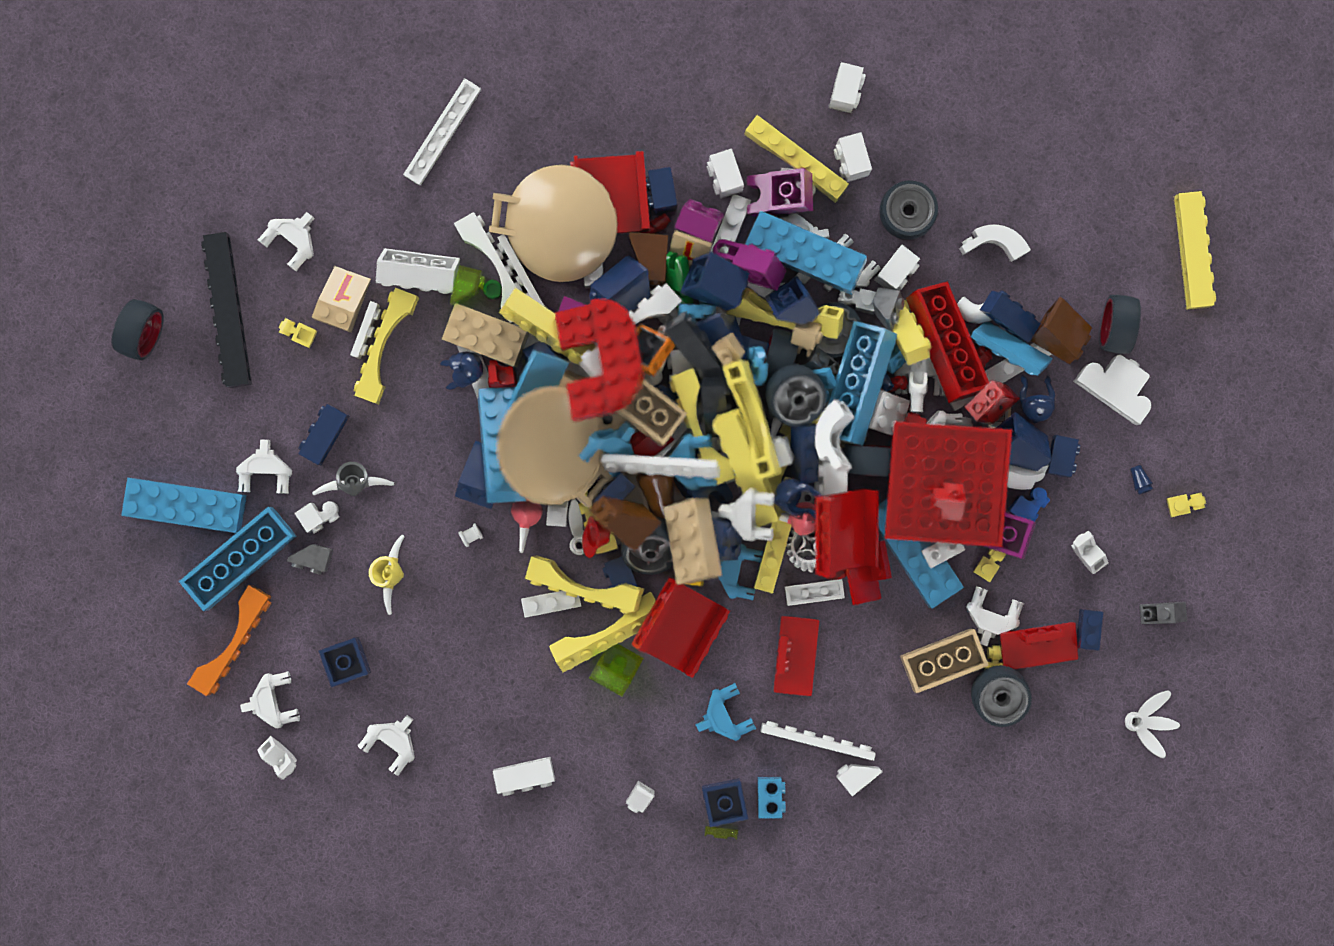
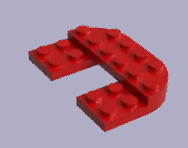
M594 299L590 300L591 304L555 313L562 351L597 342L602 375L566 383L573 422L615 413L624 409L633 402L634 396L638 390L641 391L643 386L644 367L641 361L637 327L627 310L611 300Z

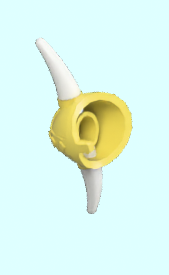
M404 535L397 539L390 551L389 557L377 558L369 568L371 582L376 586L383 587L384 603L389 615L392 614V590L394 585L399 583L404 576L398 563V553Z

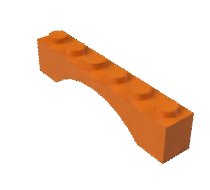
M248 585L238 601L239 623L231 643L216 659L206 665L197 667L187 683L189 686L205 696L217 692L221 685L218 682L222 677L225 678L231 669L228 667L231 661L237 660L241 653L239 651L241 645H245L249 641L251 629L259 625L261 613L263 611L266 612L272 603L269 601L271 599L270 595L254 585Z

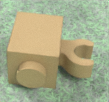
M813 321L805 324L796 323L791 343L799 346L798 354L802 349H806L807 357H809L815 345L820 344L823 333L820 332L822 324Z
M733 332L718 340L712 347L724 366L742 360L741 357L745 353Z

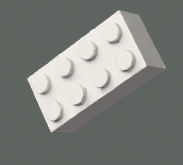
M384 248L377 260L376 283H381L383 286L398 285L404 289L414 287L422 291L437 290L440 293L448 294L454 291L458 282L460 258Z

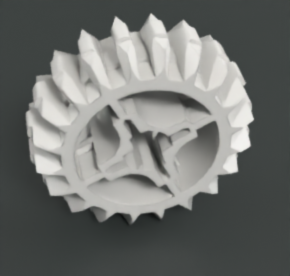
M791 530L794 536L788 537L791 543L786 544V547L790 549L787 551V555L791 556L789 560L795 563L794 566L796 568L801 567L802 571L808 569L810 573H813L814 568L816 569V558L812 560L802 558L811 555L816 557V537L811 538L808 536L809 534L800 536L794 530ZM803 540V545L799 548V545ZM809 541L813 544L815 552L811 549Z

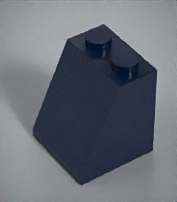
M709 252L693 258L680 293L728 311L740 305L742 301L741 296L743 290L748 285L747 279L750 273L719 255Z
M630 255L626 256L590 284V300L606 299L620 304L627 311L637 309V305L644 298L650 299L648 269Z
M719 312L697 322V326L707 334L712 346L718 340L733 332L745 351L741 359L743 361L748 360L736 316Z
M1016 412L996 427V429L1012 430L1009 465L1039 471L1052 461L1048 436Z
M475 441L459 479L455 497L492 509L494 503H487L482 443Z

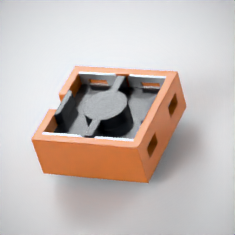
M640 323L637 328V338L642 366L645 373L654 377L675 347V344L670 338Z

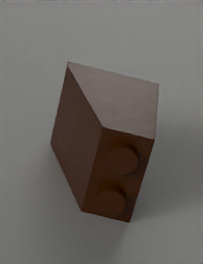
M629 232L630 244L636 260L648 269L649 288L655 289L658 285L664 286L668 235Z
M1059 297L1046 311L1040 326L1030 341L1070 365L1074 360H1079L1083 353L1081 348L1083 345L1086 346L1091 339L1089 333L1092 327L1062 297Z
M605 496L596 501L589 510L604 528L634 552L661 523L641 503Z

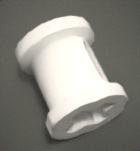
M476 523L464 532H458L466 547L469 546V543L479 538L483 539V535Z

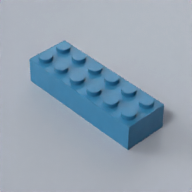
M761 210L745 243L748 246L749 244L755 245L761 250L770 249L776 253L783 266L852 295L867 262V256Z
M857 321L853 322L836 377L837 385L833 388L828 403L829 406L834 400L844 402L855 417L844 427L840 439L863 446L897 333Z
M516 387L479 388L478 409L487 503L526 501V498L518 494L506 481L497 455V440L503 422L502 416Z
M127 478L121 516L237 533L242 528L247 495Z
M887 498L879 503V533L927 606L932 609L963 589L962 583L947 561L933 568L929 567L921 551L935 544L934 542L884 538Z
M267 507L183 577L179 583L203 611H208L295 539L297 535L273 507Z

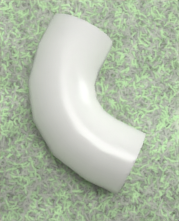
M962 297L957 303L963 320L980 324L992 320L980 311L983 303L980 305L973 304L966 297Z

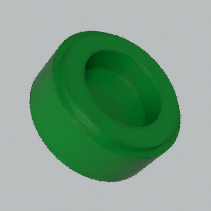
M489 280L484 284L483 292L487 298L497 299L502 294V285L496 280Z

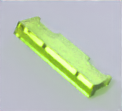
M705 826L704 836L710 834L714 835L715 838L727 839L728 837H734L737 840L738 830Z

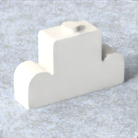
M1122 355L1113 357L1105 370L1098 363L1084 366L1073 381L1135 425L1141 424L1151 409V402L1147 397L1137 396L1149 379V374L1139 368L1140 365L1136 361L1128 360Z

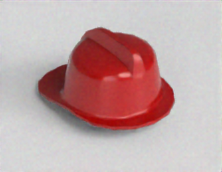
M592 516L589 517L582 536L583 551L588 558H592L599 547L609 543L611 534Z

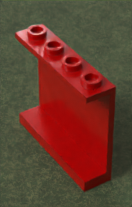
M636 151L635 155L579 159L578 155L574 156V161L570 162V166L590 173L609 193L613 208L616 210L617 233L649 231L644 151Z
M863 488L816 497V575L835 577V571L863 565L878 567L879 491Z
M669 577L631 645L693 678L698 672L704 657L707 656L713 641L718 637L723 623L727 621L730 610L683 584H677L676 580Z

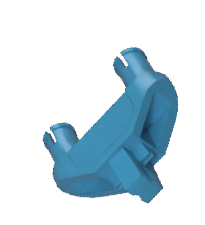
M625 421L616 430L610 428L592 433L588 438L589 443L579 453V457L588 463L597 450H603L613 455L634 456L632 445L629 441L635 428L632 424ZM608 471V473L616 478L621 471L615 473Z
M691 434L685 435L669 458L696 460L695 448H711L712 441H709L711 436L694 437ZM674 475L690 490L717 485V480H714L715 477L707 479L699 476L685 477L683 475Z
M741 544V553L738 560L720 561L722 576L718 578L730 599L739 597L753 601L754 595L746 593L755 594V588L739 586L737 581L741 562L746 559L761 563L762 558L755 557L754 555L762 556L763 551L749 549L744 544Z
M735 683L721 690L714 689L712 691L707 714L703 715V721L696 724L699 732L708 728L710 732L715 731L737 741L741 738V735L756 729L751 718L735 725L723 704L725 703L724 701L740 694L738 689H736Z

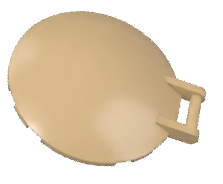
M568 165L544 167L527 176L517 186L513 195L493 193L494 208L492 225L489 226V232L508 235L510 245L517 258L527 269L539 277L557 282L581 279L596 271L609 256L614 246L617 234V216L610 200V195L601 183L592 177L590 173ZM502 201L508 202L505 227L499 226Z
M543 387L521 397L507 412L498 434V461L506 481L518 494L536 503L556 505L577 498L584 506L590 508L593 504L592 501L607 483L613 480V477L603 468L601 462L605 451L597 450L588 463L579 457V453L589 443L588 438L591 434L604 430L601 416L573 422L567 388ZM599 476H601L602 478H601V479L598 481V483L593 487V489L589 492V494H588L587 496L584 495V494L588 491V489L592 486V484L596 481V479H597Z

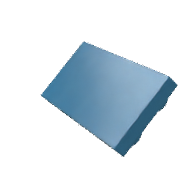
M984 322L971 335V338L978 345L990 348L995 355L1007 358L1011 364L1021 366L1030 375L1038 376L1053 359L990 322Z
M534 350L502 416V421L510 408L527 393L543 387H558L569 363L566 360Z

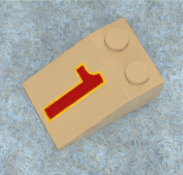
M675 231L669 252L673 251L678 253V255L686 256L690 268L693 258L711 251L712 243Z
M335 266L318 299L312 318L351 333L371 279Z

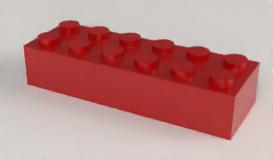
M948 281L915 290L906 297L911 312L915 315L916 325L921 326L924 333L923 337L928 338L930 342V359L948 403L976 396L989 384V380Z

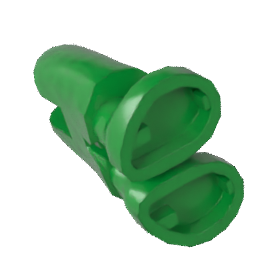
M670 251L666 257L665 284L682 300L679 304H693V298L680 293L689 272L688 258Z

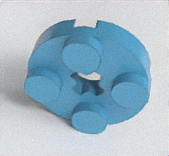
M679 304L678 315L686 311L695 318H704V314L705 317H710L717 314V306Z
M762 347L747 348L746 355L755 386L762 385L767 377V364H763L762 359L766 358L765 352Z

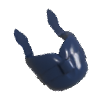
M472 352L456 353L449 360H443L440 365L450 366L454 370L452 374L453 382L446 387L448 390L456 387L465 388L478 381L483 375L482 361L477 354Z
M1022 375L1021 382L1023 387L1020 391V402L1023 413L1034 423L1047 420L1055 409V391L1051 385V378L1047 375L1044 381L1049 396L1033 395L1026 398L1028 380Z
M795 479L784 480L777 486L774 494V503L790 515H804V513H808L816 519V511L811 508H798L796 506L801 499L802 491H809L814 497L822 496L819 491Z

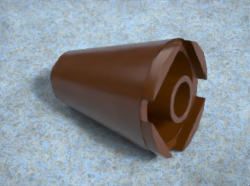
M637 473L636 480L654 516L666 519L664 507L674 504V475H642V473Z

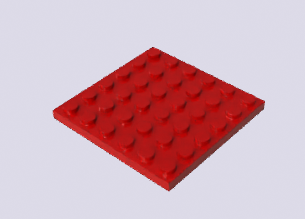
M894 421L884 538L1002 547L1012 430ZM943 483L963 484L965 507L961 521L941 518L940 507L934 506V488H942Z

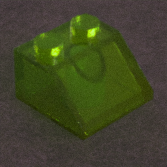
M459 265L450 300L452 307H454L455 303L461 305L479 294L480 289H484L486 279L481 270Z
M616 644L603 652L589 679L623 697L644 658Z

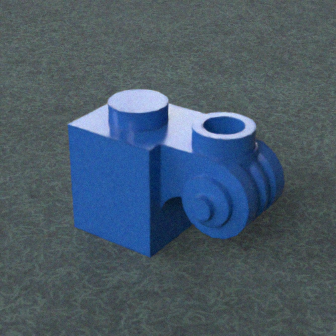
M1034 488L1030 492L1031 501H1028L1021 495L1017 496L1007 512L1035 522L1039 516L1037 512L1040 507L1044 508L1050 499L1043 488Z

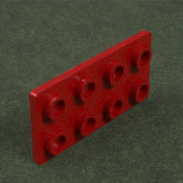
M885 540L879 541L878 567L863 565L846 569L853 605L881 599L878 580L892 578Z
M781 616L773 689L775 693L812 695L819 630L818 619Z
M1074 622L1000 633L1002 664L1004 666L1020 669L1078 659L1076 624Z

